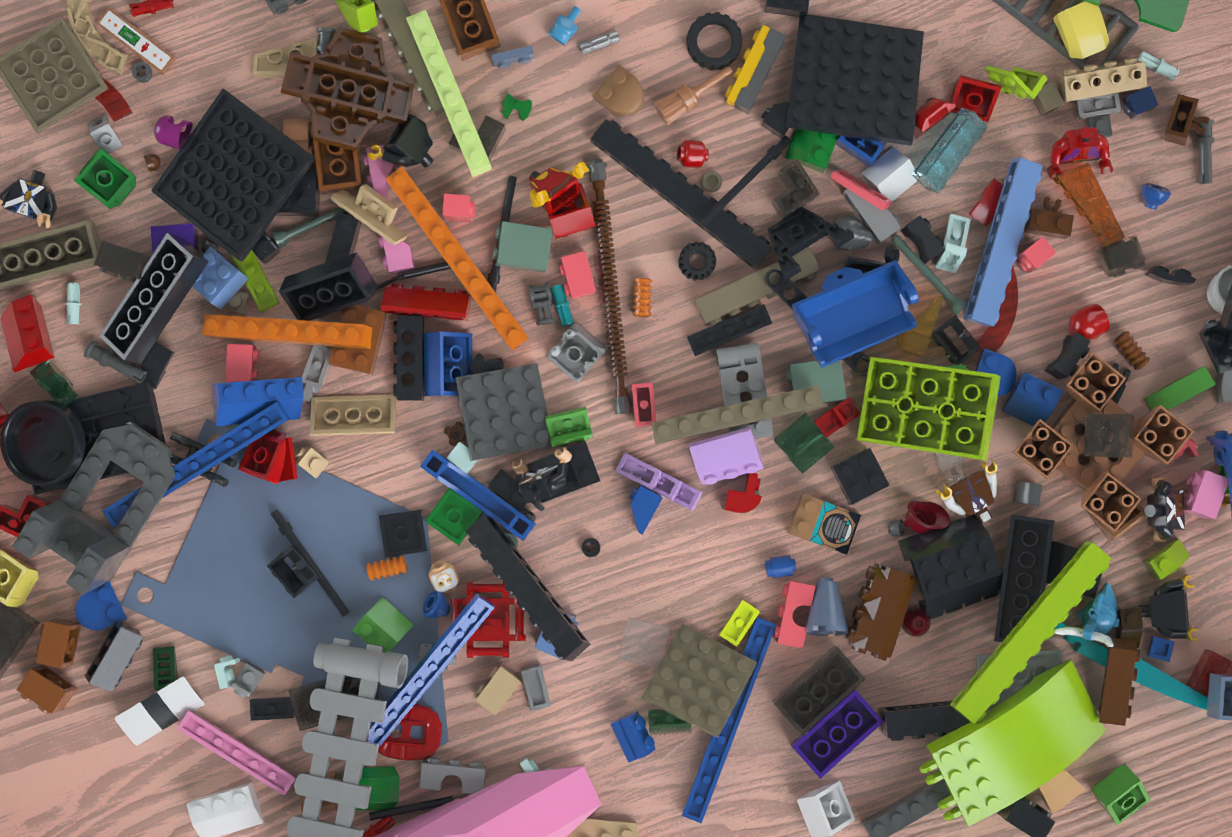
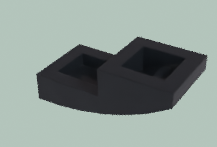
M155 342L141 368L147 372L143 383L152 381L153 388L157 389L166 373L165 369L175 352Z

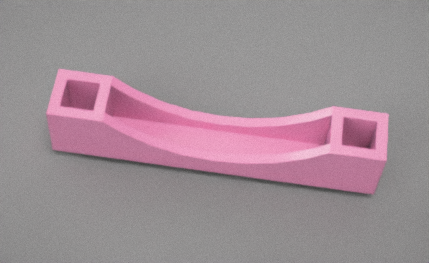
M380 145L381 151L384 152V145ZM371 147L366 148L367 154L363 155L365 166L370 169L371 175H367L369 187H373V190L387 199L389 184L385 178L394 173L397 167L395 164L383 161L381 157L377 160L369 159V152L377 154V152L371 150ZM379 236L380 247L385 249L386 257H382L384 269H388L390 274L415 269L413 253L409 245L404 241L393 245L386 241L384 237Z

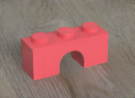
M789 580L788 584H784L782 596L785 597L784 605L780 604L778 617H781L779 626L776 625L774 631V638H777V643L803 648L806 627L795 624L792 614L798 606H812L815 591L814 585Z

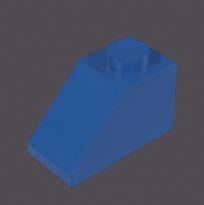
M641 485L639 489H633L629 499L632 500L630 505L638 532L643 535L663 497Z

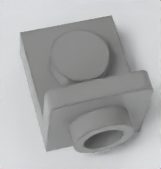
M246 663L236 681L231 685L235 689L234 693L243 698L245 696H252L265 673Z

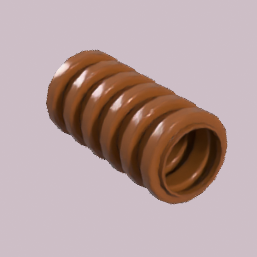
M1125 331L1116 337L1113 343L1118 345L1117 348L1122 350L1121 353L1126 355L1125 358L1130 360V364L1134 365V369L1139 370L1149 363L1150 357L1145 356L1146 352H1142V347L1137 346L1138 342L1133 341L1134 337L1129 336L1130 332Z

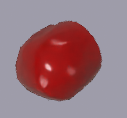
M1089 304L1070 316L1068 332L1071 336L1077 332L1090 341L1095 340L1109 330L1108 316L1100 305Z

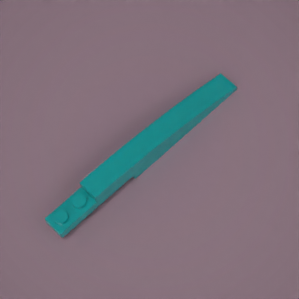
M1058 623L1054 630L1068 626L1063 623ZM1064 635L1062 639L1073 645L1077 642L1073 648L1075 652L1103 667L1106 666L1108 649L1080 636ZM1142 659L1139 662H1135L1134 668H1137V680L1134 682L1179 701L1207 710V697Z

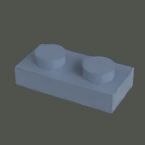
M532 46L491 55L494 67L499 69L508 68L511 66V63L516 62L526 64L535 58Z

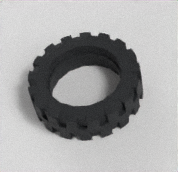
M709 12L702 17L699 16L691 24L687 34L686 44L688 53L692 60L702 68H709L708 70L724 69V67L730 66L739 56L743 41L741 29L737 26V22L734 19L732 20L730 16L722 15L720 12L712 14ZM719 25L729 32L732 45L724 56L711 58L705 56L700 51L697 45V37L704 27Z

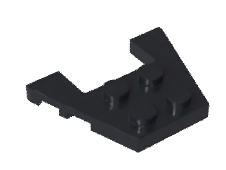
M803 207L768 228L785 281L801 272L800 265L792 256L824 236H828L838 248L854 238L851 230H844L838 227L837 223L831 224L825 221L822 216Z

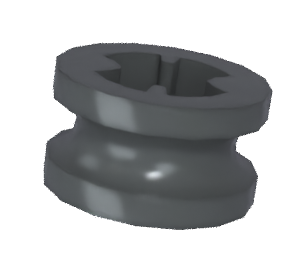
M138 62L132 68V75L137 81L145 83L152 78V69L145 62ZM140 68H142L143 70L144 68H146V75L144 77L142 75L138 77L140 74L138 70Z

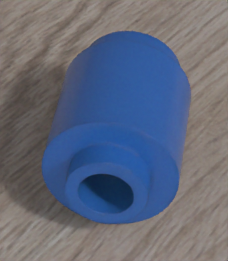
M790 555L765 560L767 577L774 579L793 576V571H796L795 558L791 559Z

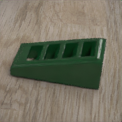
M175 646L153 648L155 691H159L178 680ZM170 653V657L159 658V654ZM170 662V666L160 667V663ZM170 670V674L161 675V671ZM170 679L171 683L162 684L161 680Z

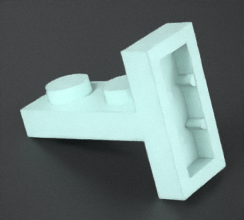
M950 214L943 240L944 251L939 255L935 268L956 273L966 256L967 248H965L971 219Z

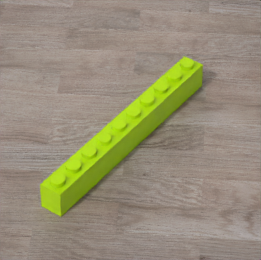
M1086 541L950 705L973 724L980 722L986 716L985 711L989 706H993L1000 699L999 694L1004 688L1007 689L1012 685L1014 676L1026 668L1028 659L1040 651V645L1045 639L1048 640L1054 634V628L1058 623H1062L1067 619L1068 611L1081 602L1083 593L1095 585L1097 576L1103 574L1109 568L1110 564L1108 563L1112 558L1094 542Z

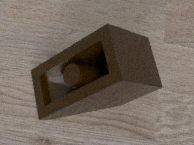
M1118 607L1119 625L1115 627L1116 638L1136 641L1137 648H1139L1143 632L1142 607Z

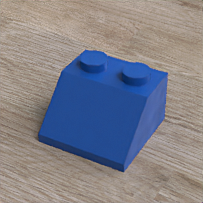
M1026 372L1020 373L1002 411L1031 426H1034L1039 419L1046 422L1054 411L1063 390Z

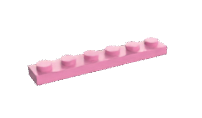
M191 710L186 713L177 730L284 796L297 778L294 774Z

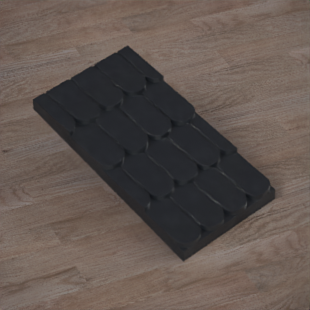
M152 381L60 402L77 416L83 427L86 440L83 461L102 430L134 423L166 444ZM110 461L99 480L129 472L113 461ZM77 471L71 477L59 483L46 486L32 485L34 495L68 488Z

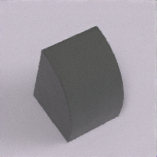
M1016 481L1013 502L1039 506L1042 485Z

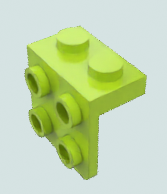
M988 65L984 69L989 74L988 78L1001 86L1000 91L1007 95L1015 94L1021 99L1026 97L1034 100L1047 81V77L1044 74L1014 67L1011 72Z

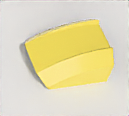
M1082 2L1065 9L1053 18L1071 58L1084 59L1106 49L1109 38L1099 6Z
M0 549V602L6 606L17 608L26 602V598L33 586L39 580L38 571Z

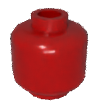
M685 140L677 148V160L680 161L683 167L701 168L704 162L708 161L709 150L706 149L702 141Z

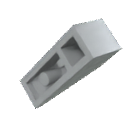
M849 189L842 193L864 226L872 231L873 239L878 245L901 229L899 225L901 221L895 213L891 214L887 209L880 210Z

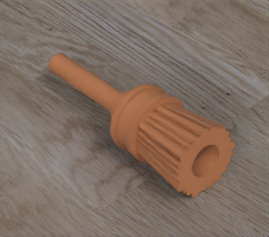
M728 66L698 86L693 85L690 87L684 83L680 88H676L674 93L654 101L653 104L662 120L669 126L686 111L689 112L693 107L698 106V98L702 92L734 72Z

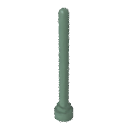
M339 207L291 230H278L272 233L280 249L290 242L289 239L337 218L339 213L346 214L348 212Z
M896 235L892 238L893 243L950 303V310L956 315L959 314L968 303L964 299L956 298L899 236Z

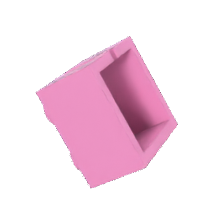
M1195 470L1193 473H1190L1186 481L1188 487L1186 493H1184V512L1203 519H1216L1229 484L1228 479L1207 470Z

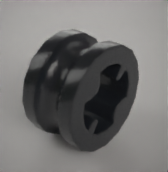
M587 538L583 541L582 551L586 556L595 557L599 554L601 549L596 539ZM588 542L591 544L596 543L597 547H595L596 551L594 553L585 550Z

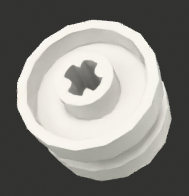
M1232 265L1227 266L1215 275L1207 288L1206 294L1209 304L1221 315L1232 284Z

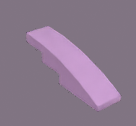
M624 453L615 470L619 474L691 511H694L702 495L701 491L627 453Z

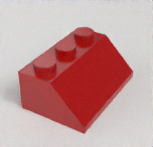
M31 294L12 301L0 320L12 368L16 373L55 357L39 302Z

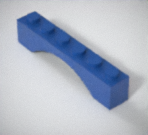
M431 450L420 467L474 504L522 541L526 539L537 524L437 451Z

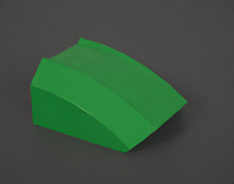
M100 147L73 180L107 208L112 209L120 206L134 190L137 177Z
M363 766L360 784L371 786L368 808H356L355 810H384L393 808L398 804L400 776L394 766Z

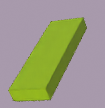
M251 250L243 262L232 256L238 269L249 278L245 283L260 313L280 304L255 253Z

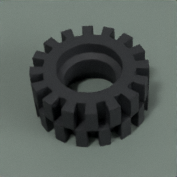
M698 241L687 244L682 249L678 259L681 273L687 276L686 278L693 279L694 281L708 278L713 273L717 261L711 246L706 245L704 242L699 243ZM695 253L702 254L706 261L704 267L701 269L691 267L689 263L691 255Z

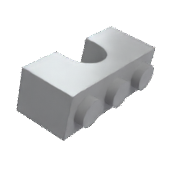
M429 757L427 761L424 760L422 762L419 789L441 791L444 777L456 775L462 782V793L473 794L484 789L487 766H482L481 762L474 761L469 762V765L461 764L460 760L450 759L446 763L440 762L439 758Z

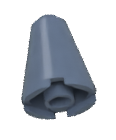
M823 577L820 578V581L816 582L812 606L810 607L806 625V633L809 635L828 636V634H835V636L848 634V625L838 583L833 581V578Z

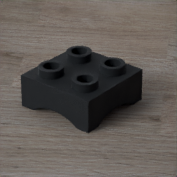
M920 215L900 231L905 237L914 242L918 248L920 259L926 264L944 251V243L938 235L934 236L930 230L932 228L930 222L926 218L923 219Z
M1077 332L1073 336L1067 335L1063 340L1060 355L1055 361L1048 364L1044 371L1058 380L1067 378L1069 375L1073 376L1078 369L1077 362L1080 358L1083 359L1089 352L1090 348L1088 345L1091 341Z

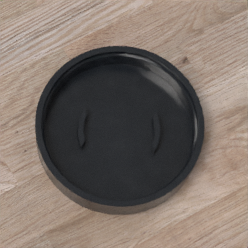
M38 400L24 403L8 415L1 430L0 447L7 467L17 478L31 485L46 486L62 482L78 470L84 458L86 440L79 419L68 407L52 400Z

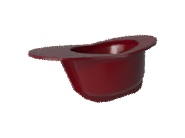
M910 501L903 523L904 527L911 528L913 531L922 534L931 529L946 528L950 524V517L947 511L936 503Z

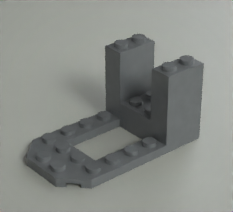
M134 423L102 430L61 499L33 511L12 547L29 559L51 549L76 567L66 583L83 595L108 582L114 577L176 476L170 460L169 446ZM110 461H113L144 482V485L115 532L81 510Z

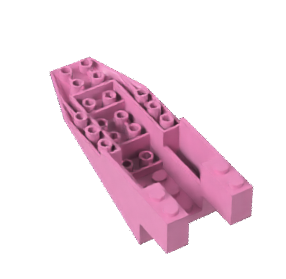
M584 766L517 773L467 797L457 798L374 837H567L601 805V801Z

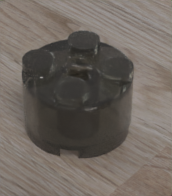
M1137 236L1129 237L1130 240L1126 242L1123 239L1118 240L1096 251L1105 275L1115 278L1126 274V269H1138L1146 265L1144 262L1146 258Z

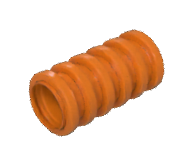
M650 278L634 279L636 286H633V289H635L633 296H635V299H633V302H635L633 306L635 312H633V315L635 317H649L652 315L650 309H652V306H650V303H652L650 296H652V293H650V290H652V286H650L652 280Z
M400 555L399 558L395 556L392 560L387 558L386 561L382 559L380 562L374 561L373 564L367 563L368 578L374 581L375 578L380 580L381 577L387 578L388 575L393 577L394 574L400 575L401 572L406 574L407 564L403 555Z

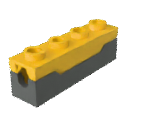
M765 25L762 26L761 30H756L752 41L755 43L752 49L747 48L743 59L746 60L743 68L738 67L733 77L737 80L734 86L729 85L726 91L727 105L749 114L786 35Z

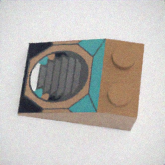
M801 494L788 534L847 555L861 515L809 495Z

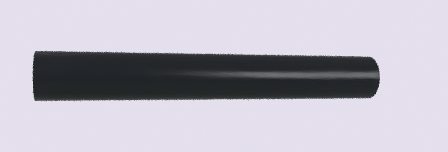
M445 261L406 270L403 273L405 279L451 269V267Z

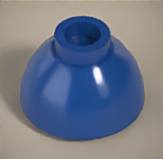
M1146 183L1142 185L1141 189L1142 198L1146 202L1145 207L1154 210L1159 205L1164 204L1171 195L1170 190L1155 184Z
M436 590L428 595L423 605V615L432 619L441 616L446 617L451 610L446 596Z

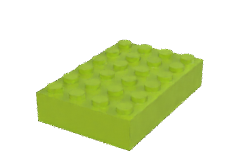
M870 357L857 440L987 461L1001 376L991 373Z

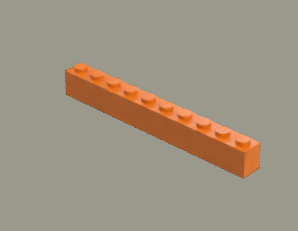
M400 167L385 178L511 350L529 338L405 169Z

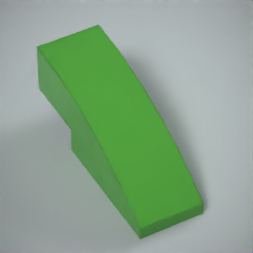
M1203 366L1143 399L1150 411L1159 405L1169 410L1216 384L1207 368Z

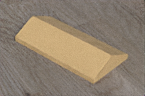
M393 395L311 398L310 436L395 433L396 397Z

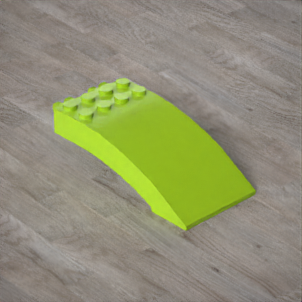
M1069 659L1034 677L1033 681L1017 693L986 712V716L980 722L975 724L969 722L926 745L933 759L921 765L919 769L922 774L938 768V771L927 776L925 781L928 785H931L942 779L944 780L951 795L938 802V807L943 810L956 804V807L944 813V819L951 821L962 816L966 824L971 826L1004 809L1048 782L1077 760L1106 730L1103 724L1099 723L1097 711L1072 660Z

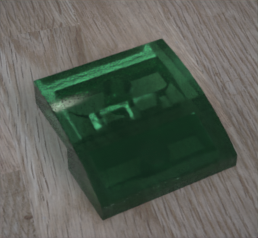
M806 412L774 438V442L785 452L789 460L802 474L834 448L832 442Z

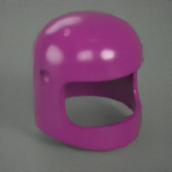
M164 115L155 124V139L160 144L180 150L190 136L193 123L182 120L179 124H174L173 116ZM186 125V130L181 132L182 128Z

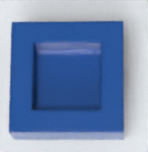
M1152 636L1147 656L1170 662L1174 641Z

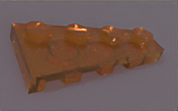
M1089 162L1053 178L1056 184H1060L1065 190L1064 194L1068 200L1072 199L1076 204L1078 213L1086 217L1089 221V227L1104 246L1125 237Z

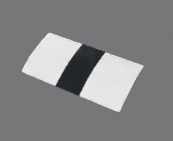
M181 677L116 716L115 720L135 745H139L184 718L189 710L194 712L204 706L205 703L195 693L186 679Z

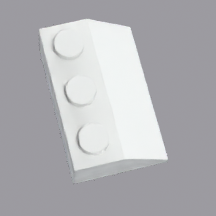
M253 782L193 799L186 804L192 825L200 837H219L264 823Z

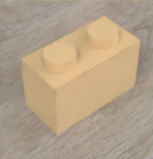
M503 665L499 669L495 666L488 676L491 679L487 685L482 684L475 693L478 695L475 701L495 716L522 681L521 678Z

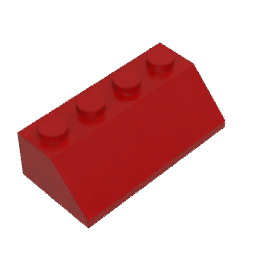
M392 283L391 287H385L381 310L387 314L469 321L471 296L466 294V290L454 289V293L446 292L445 288L433 287V291L425 290L424 286L413 285L412 289L404 288L403 284Z

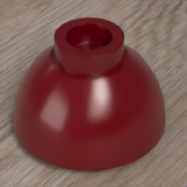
M921 608L908 609L902 623L905 633L912 637H920L926 634L930 629L931 620L922 613Z

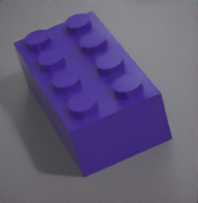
M852 687L796 737L790 745L821 779L884 721Z

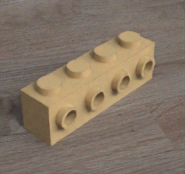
M1135 57L1124 59V63L1117 64V61L1105 62L1102 67H1097V65L1084 66V70L1077 71L1076 68L1066 69L1063 74L1057 75L1058 90L1065 102L1147 87L1145 62L1139 61Z

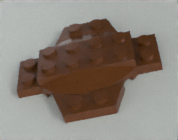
M340 27L323 54L307 57L290 52L281 93L302 98L301 102L310 111L314 141L356 151L371 127L384 123V120L406 124L415 84L396 80L391 73L385 70L381 37Z

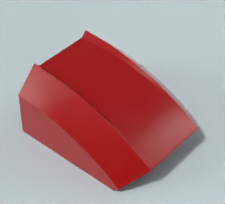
M929 98L923 106L916 110L915 139L917 140L949 115L956 105L948 100Z
M273 429L247 446L238 470L278 485L285 461L286 433Z

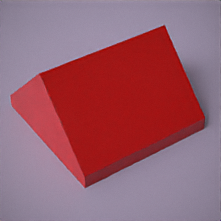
M960 75L955 81L951 102L956 105L951 113L989 122L1001 86Z

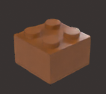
M59 618L45 621V624L41 625L39 635L42 636L40 645H37L35 650L36 663L56 668L73 665L81 630L80 623Z
M41 665L31 668L16 690L21 693L20 696L28 702L33 701L39 705L38 709L42 712L53 714L65 708L78 688L46 666Z

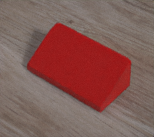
M291 437L286 438L285 461L279 482L298 478Z

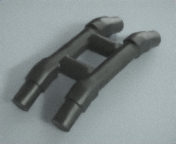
M173 431L169 438L190 448L186 458L205 447V445ZM174 454L170 456L171 463L175 465L184 460V458ZM230 456L221 461L230 467L237 465V460ZM212 468L200 475L223 487H226L229 483L228 479L212 472Z

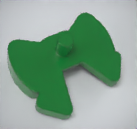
M507 94L503 102L504 110L502 114L508 119L513 109L519 110L520 118L524 121L529 117L532 101L514 99L510 94Z

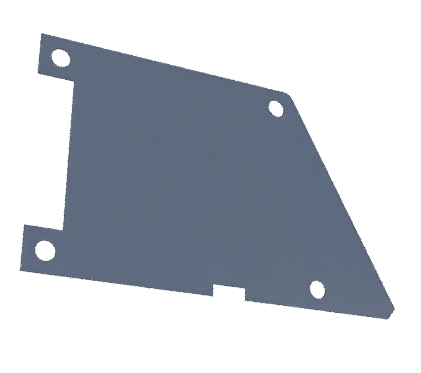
M206 419L196 442L207 446L210 436L215 434L223 436L231 431V429L225 426H215V422ZM247 446L230 456L237 460L235 467H230L222 462L218 463L220 466L216 473L228 479L229 483L226 487L214 482L211 483L166 583L163 584L136 571L121 604L128 609L269 673H272L277 664L302 675L304 679L300 687L311 692L318 688H325L328 674L324 669L315 668L314 653L320 642L330 644L337 637L351 640L350 646L366 649L367 643L354 633L352 629L382 597L414 624L391 651L407 655L408 670L406 678L417 666V657L421 644H432L433 647L439 640L437 618H427L423 615L424 602L428 595L434 591V587L428 577L432 564L426 519L423 517L427 551L403 555L407 564L406 574L401 572L400 575L394 574L393 577L388 575L387 578L381 577L380 580L375 578L374 581H371L367 574V563L373 564L374 561L380 562L382 559L386 561L387 558L392 560L395 557H385L379 516L410 510L324 471L317 478H314L298 464H296L298 478L295 480L279 482L276 485L238 470ZM277 509L284 520L291 524L293 527L292 531L350 613L342 617L317 580L303 593L293 598L280 581L273 576L267 565L281 552L292 546L287 537L283 536L278 530L280 527L270 515L273 511ZM287 557L284 561L292 570L294 563ZM301 571L295 573L303 584L308 581ZM146 587L153 591L154 598L149 604L139 602L137 594L140 589ZM441 672L440 678H436L415 703L430 707L438 713L442 723L440 747L449 742ZM345 676L342 692L358 695L361 679ZM378 682L376 692L382 695L384 701H388L398 688L383 686ZM398 724L395 730L402 733V725ZM412 726L411 737L421 740L423 738V727Z

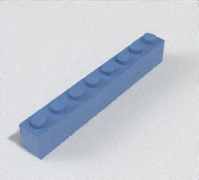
M1021 157L1011 159L963 319L985 327H994L1000 316V305L1006 296L1005 289L1012 277L1011 269L1018 257L1017 249L1024 237L1023 229L1030 217L1029 209L1036 197L1035 189L1042 177L1041 169L1043 165Z

